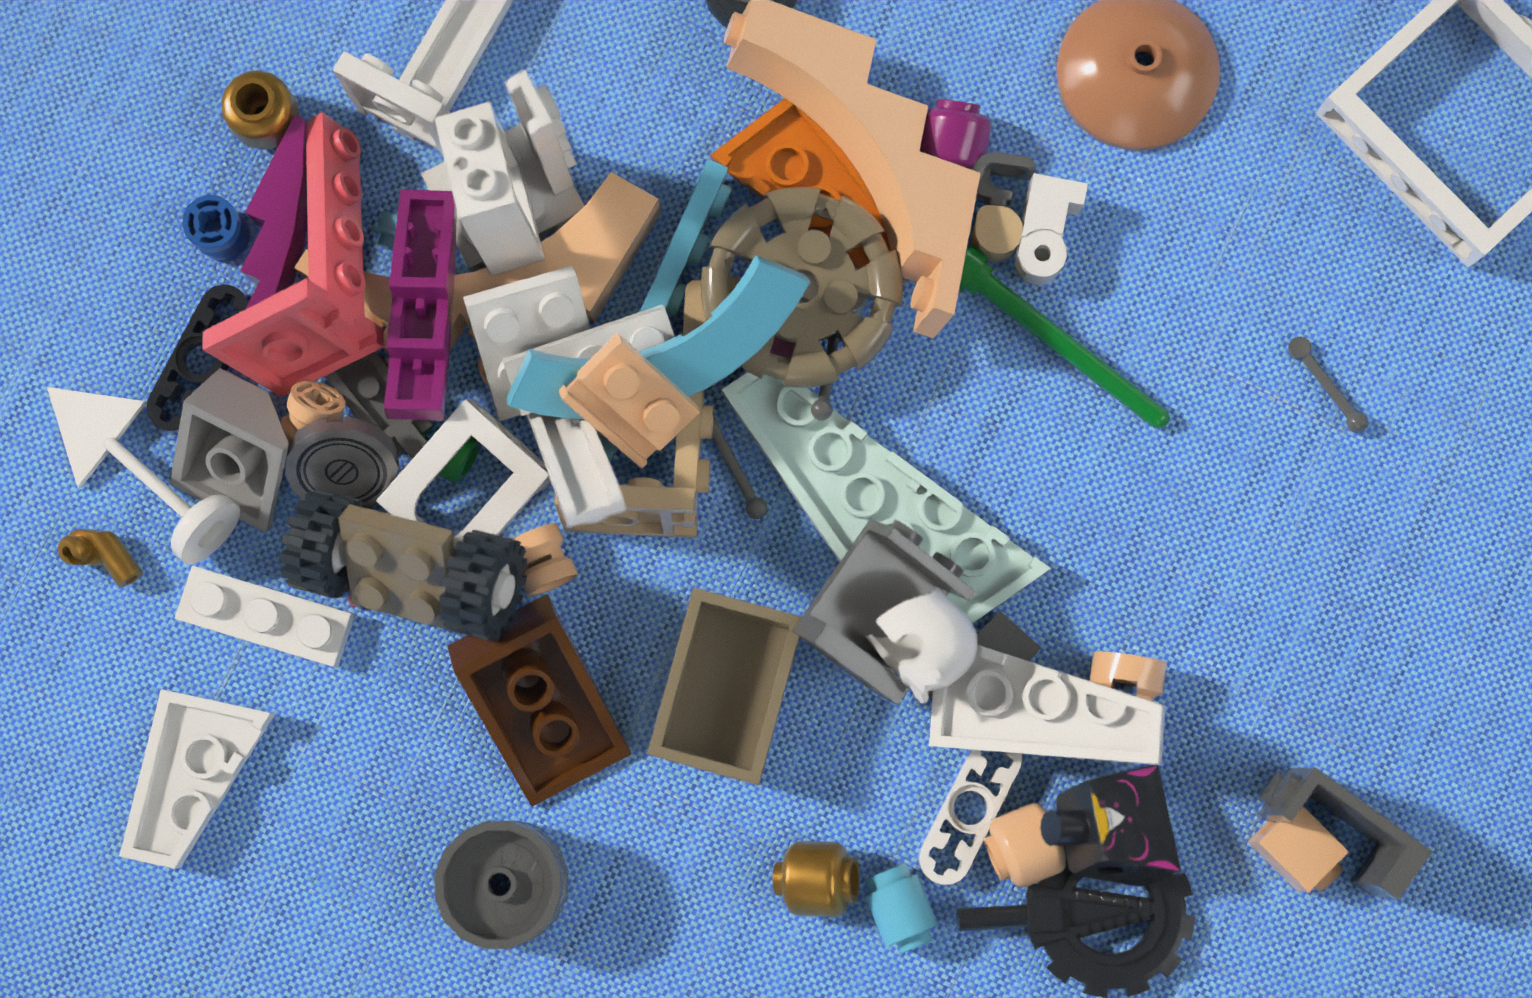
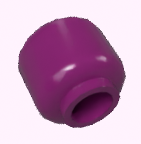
M937 99L936 107H931L927 110L919 151L972 170L977 160L988 152L992 127L991 121L985 115L980 114L981 105Z

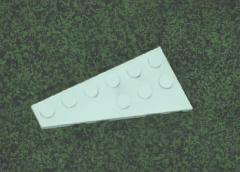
M747 372L721 390L722 395L839 562L869 519L889 526L892 525L894 520H898L923 538L918 547L932 557L935 552H939L964 570L959 579L976 591L970 601L951 593L947 597L963 611L972 623L1051 569L1038 558H1033L1010 541V538L996 527L990 526L964 507L961 501L893 451L890 452L868 436L866 431L852 421L849 422L834 410L832 415L824 421L815 419L811 413V406L818 400V396L806 387L783 386L784 380L764 374L762 379Z

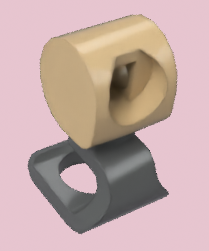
M989 152L982 155L972 169L981 173L976 200L987 204L981 207L976 214L971 240L972 246L989 258L988 262L994 263L1007 260L1014 254L1021 240L1023 224L1019 216L1012 209L1007 208L1012 201L1013 191L1003 190L990 182V175L1029 181L1036 169L1030 157Z

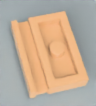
M618 332L577 372L578 376L568 386L563 385L558 390L561 399L641 469L647 464L646 459L656 449L661 451L700 413L696 403Z

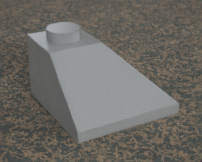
M219 368L183 402L170 480L171 486L200 500L217 494L229 497L240 507L239 519L264 532H267L272 527L289 446L269 392Z

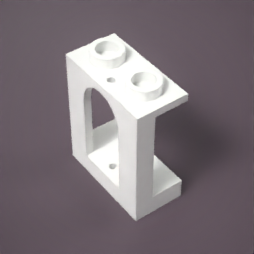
M465 399L376 501L387 510L386 514L427 524L416 514L418 499L422 492L473 436L507 466L513 474L470 523L454 536V545H456L458 541L463 542V535L467 532H472V530L500 535L537 491H543L550 484L551 479L544 461L477 401Z

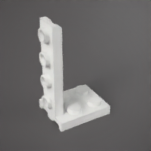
M445 0L399 80L392 76L394 70L378 58L364 54L362 59H359L343 51L337 61L333 72L358 112L366 116L370 113L393 125L396 132L413 141L417 138L433 146L444 157L434 118L450 113L452 106L514 0Z
M526 70L509 78L505 83L521 123L505 131V134L520 162L536 227L541 239L559 230L584 207V204L574 187L569 168L577 164L570 151L572 148L565 135L566 130L559 117L561 115L546 84L544 83L535 88ZM445 162L420 173L429 190L452 191ZM457 212L456 245L470 272H475L486 265L462 225Z
M573 266L565 267L463 297L499 421L521 415L520 410L510 407L506 399L511 385L502 359L528 351L529 348L534 349L590 329ZM535 413L527 414L568 528L583 523H598L609 515L626 511L619 485L597 432L592 425L585 419H568Z

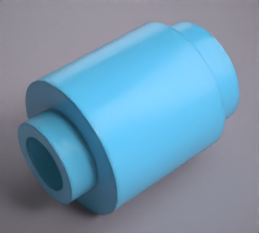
M906 863L865 880L870 893L865 896V899L885 947L897 944L902 954L932 941L928 930L938 926V923L918 875L911 876Z

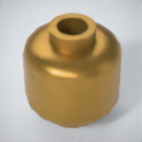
M261 70L247 71L233 78L225 88L221 100L222 117L229 129L248 147L260 150L277 148L293 116H299L298 103L287 85L276 75Z
M795 842L787 849L783 862L777 861L774 865L772 875L773 890L776 896H783L788 911L795 916H840L846 910L848 904L855 903L858 898L860 874L857 858L849 856L846 848L838 842Z

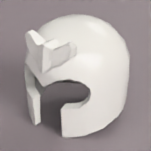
M936 588L929 595L907 600L879 617L876 622L888 637L879 638L874 637L872 634L866 636L884 662L897 673L904 684L910 686L914 696L923 704L928 701V691L945 688L966 673L972 665L978 649V635L973 623L939 588Z

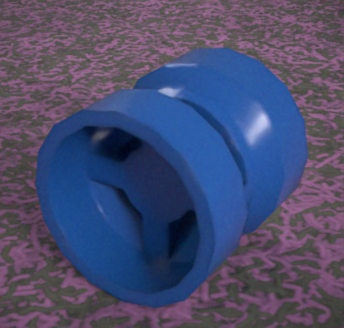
M205 195L196 198L190 203L183 214L182 226L185 236L206 257L215 261H229L237 258L245 251L249 243L250 230L247 221L228 200L218 195Z

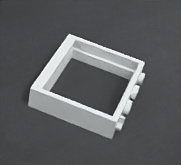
M1433 0L1331 93L1317 110L1316 114L1469 268L1484 257L1532 212V188L1488 228L1357 94L1455 4L1532 79V21L1524 15L1516 14L1503 0Z

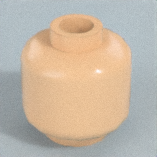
M1030 803L992 820L990 836L983 838L993 868L1001 881L1009 878L1014 885L1022 888L1064 870L1066 866L1065 846H1049L1041 836L1040 823L1042 816L1047 812L1042 805Z

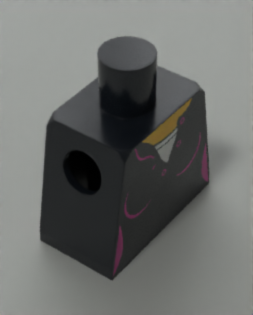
M1158 765L1146 766L1084 781L1058 794L1056 799L1057 810H1049L1042 816L1040 831L1044 842L1049 846H1065L1069 870L1075 876L1146 887L1182 872Z

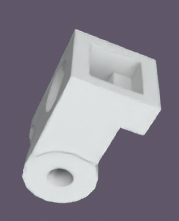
M1033 173L1028 185L1021 221L1023 224L1021 240L1015 253L1016 271L1025 282L1033 285H1044L1052 282L1060 273L1067 258V248L1062 239L1066 215H1079L1085 203L1087 183Z

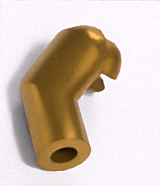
M74 530L69 535L63 537L58 544V554L64 563L68 565L104 566L119 588L130 585L143 574V571L122 541L111 531Z

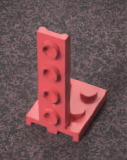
M323 112L314 116L306 126L309 279L306 278L203 331V351L281 397L289 394L292 386L297 382L315 381L384 347L383 328L365 317V279L363 276L362 245L364 235L362 232L361 147L359 139L351 130L342 127Z

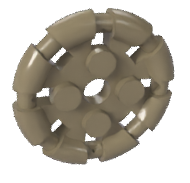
M782 188L765 193L766 199L751 207H748L745 203L717 231L709 245L713 249L709 266L702 267L701 300L706 320L712 317L711 312L722 303L741 280V278L730 274L734 258L752 262L755 255L814 278L818 286L817 295L809 302H798L795 309L771 339L755 355L740 366L762 379L764 374L784 380L783 386L804 388L831 384L839 381V374L853 367H856L857 370L863 368L881 351L889 340L895 328L890 324L895 307H901L903 278L896 250L890 252L881 235L885 232L883 227L866 209L855 201L843 195L841 200L819 194L821 188ZM813 215L834 222L829 237L819 230L808 231ZM776 219L784 234L766 243L760 227ZM862 246L870 263L855 270L854 264L847 253ZM858 296L874 301L869 317L865 318L852 313ZM837 333L844 347L827 355L819 342ZM775 337L796 343L791 359L770 353Z

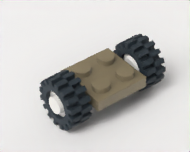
M315 489V492L309 491L306 493L305 501H298L295 505L297 515H290L286 523L291 528L289 534L283 533L281 543L286 544V550L280 552V562L286 563L281 569L282 577L287 578L285 583L293 588L329 598H340L343 596V591L348 593L350 590L352 604L488 641H496L500 639V634L504 635L508 631V621L513 622L517 615L514 608L516 604L521 605L523 595L519 593L521 586L526 585L527 576L522 574L528 567L527 559L523 558L526 553L525 547L521 546V542L518 540L472 530V532H467L463 535V542L458 541L454 545L452 530L370 510L367 506L363 505L361 500Z

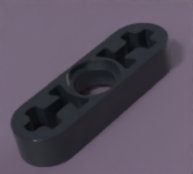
M231 285L214 286L203 295L147 400L148 417L161 430L172 435H178L181 417L174 415L167 422L169 413L163 409L164 403L167 400L176 402L185 387L175 382L178 375L193 385L201 386L219 368L228 371L230 366L215 358V363L210 371L201 375L192 374L187 367V357L194 348L203 345V333H201L205 326L210 328L220 323L221 317L214 312L219 303L227 306L234 299L233 306L239 313L246 309L250 300L238 288ZM187 388L181 399L182 405L184 400L193 393L189 388Z

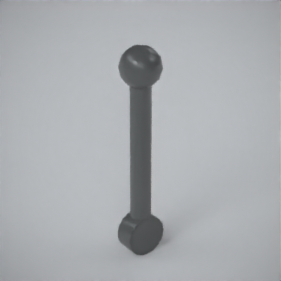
M837 333L827 338V355L838 350L841 340ZM832 383L820 386L818 400L811 406L813 417L819 421L828 419L833 413L832 404L829 402Z
M1302 336L1293 338L1287 347L1289 356L1295 360H1302L1346 416V425L1350 431L1354 433L1365 431L1368 426L1367 416L1362 412L1354 410L1310 354L1311 344L1309 340Z
M713 415L712 438L747 501V514L753 519H760L767 513V503L763 499L757 498L726 441L720 425Z

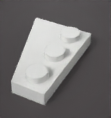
M161 689L119 857L173 869L181 868L275 714Z

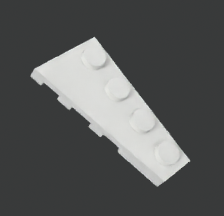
M978 645L975 659L968 671L949 686L933 690L929 746L1162 764L1165 705Z

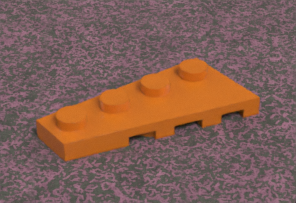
M785 98L710 155V160L728 167L727 174L761 200L766 199L765 193L789 187L821 188L819 194L841 200L843 195L855 201L866 209L885 230L883 220L870 191L843 150L822 127ZM813 215L808 231L819 230L829 237L834 222ZM885 230V232L881 235L891 252L890 244ZM862 246L847 253L857 269L870 263ZM903 278L904 284L906 281H908V279Z

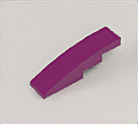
M296 115L293 116L245 212L257 226L261 227L240 270L252 283L257 285L246 309L294 285L297 270L294 267L304 250L308 230L307 122Z
M400 189L389 281L392 304L386 346L390 358L384 411L387 419L444 421L453 314L457 208L452 191Z

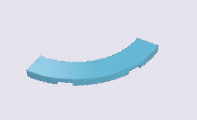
M755 255L746 273L733 291L711 312V318L684 337L680 334L660 345L639 352L690 397L731 374L755 355L780 329L795 309L810 280L803 273ZM529 348L507 395L508 405L540 415L584 419L561 399L558 390L563 385L568 386L578 376L577 372L591 358L557 356Z

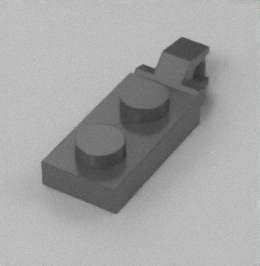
M378 350L324 376L332 387L343 396L346 401L345 403L357 418L378 426L393 440L397 449V457L406 451L413 459L430 440L426 433L435 427L431 420L387 419L384 411L389 365Z

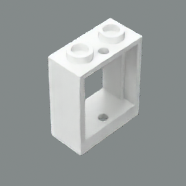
M490 101L434 118L459 219L491 275L545 260L520 162Z

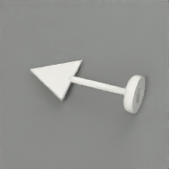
M47 387L78 488H82L110 452L182 517L175 527L171 538L172 552L187 565L198 563L211 555L225 542L236 527L240 517V507L234 501L223 494L211 495L191 507L118 442L147 404L146 401Z

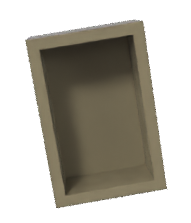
M693 587L647 755L760 785L799 637L792 630L801 619V616Z

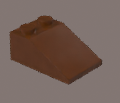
M548 594L515 610L517 615L514 621H508L509 629L504 635L500 634V639L488 641L467 635L447 646L456 677L531 807L631 755L628 745Z

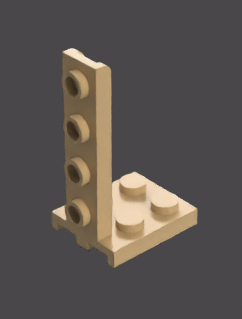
M692 280L686 286L683 337L707 321L701 300V280ZM704 390L689 397L696 403L700 413L676 435L673 487H662L661 481L651 478L629 479L628 485H619L626 511L609 515L598 523H583L570 528L567 526L555 493V507L564 532L697 538L698 493H709L710 459H700L701 439H712L713 405H704Z

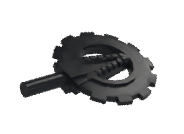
M1066 856V866L1062 872L1041 880L1037 884L1034 883L1027 886L1025 899H1022V905L957 908L956 922L958 932L1024 928V933H1028L1033 949L1036 950L1043 947L1052 961L1046 968L1062 983L1065 984L1069 977L1085 984L1082 993L1107 998L1108 989L1125 988L1127 997L1150 990L1147 980L1159 972L1167 978L1182 961V958L1176 955L1182 938L1191 941L1195 917L1186 916L1185 897L1192 896L1193 894L1185 872L1142 887L1147 897L1075 888L1077 883L1084 877L1075 876L1069 870ZM1149 920V925L1142 939L1123 952L1115 954L1098 952L1085 945L1080 939Z

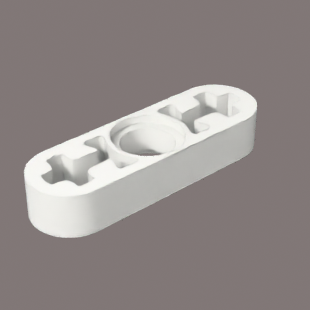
M970 749L919 850V866L928 879L938 884L949 885L960 881L967 874L984 841L983 838L986 837L990 829L992 820L995 819L1020 770L1022 753L1004 752L1006 758L1010 759L1011 762L1007 769L998 767L994 770L989 782L1000 785L997 794L994 796L984 785L966 781L970 770L980 777L987 765V759L980 755L981 750ZM966 791H974L980 794L986 803L984 818L974 825L962 823L954 813L955 800L961 793ZM947 820L954 829L963 833L974 834L975 837L970 846L959 839L953 852V856L960 860L958 868L956 870L946 868L942 875L933 871L936 862L929 857V853L933 847L943 849L946 846L951 834L940 832V828L943 822Z

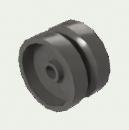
M486 821L462 831L445 848L435 871V900L443 921L460 939L483 949H511L540 936L559 917L568 896V867L560 847L542 829L523 821ZM500 873L507 875L511 882L510 890L505 895H503V891L494 892L492 888V879L500 877Z

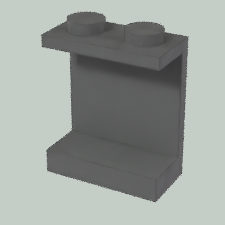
M869 519L792 632L871 691L898 705L910 686L904 684L894 674L895 671L884 662L866 638L870 634L879 638L888 637L877 624V619L895 606L919 596L929 595L936 588H939L946 596L951 593L968 601L971 600L976 591L959 579L964 570L955 562L939 552H935L931 557L918 547L923 538L910 527L898 520H894L892 525L889 526Z
M1316 767L1291 768L1286 774L1278 771L1269 780L1260 795V799L1266 803L1257 814L1264 820L1292 822L1308 797H1310L1376 844L1350 881L1368 895L1400 900L1432 853L1426 846Z

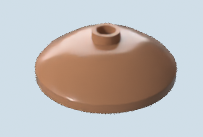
M1099 0L1086 8L1074 20L1066 32L1058 53L1056 78L1060 97L1065 108L1076 124L1098 141L1115 148L1146 151L1173 144L1184 138L1199 125L1215 99L1219 86L1220 63L1216 45L1210 32L1200 18L1176 0ZM1146 52L1152 57L1153 63L1148 66L1140 65L1136 61L1134 54Z

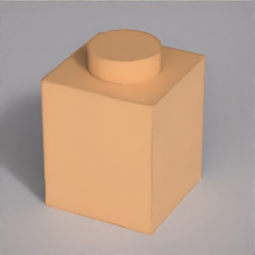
M1303 806L1292 822L1267 821L1247 841L1296 891L1307 893L1313 888L1318 892L1327 888L1342 872L1343 867L1339 862L1349 852Z

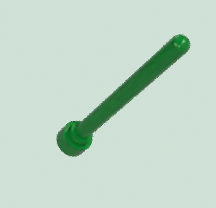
M972 245L966 250L959 292L963 293L966 289L973 296L979 292L1151 427L1161 429L1168 424L1170 416L1165 408L991 274L994 269L986 264L989 259Z

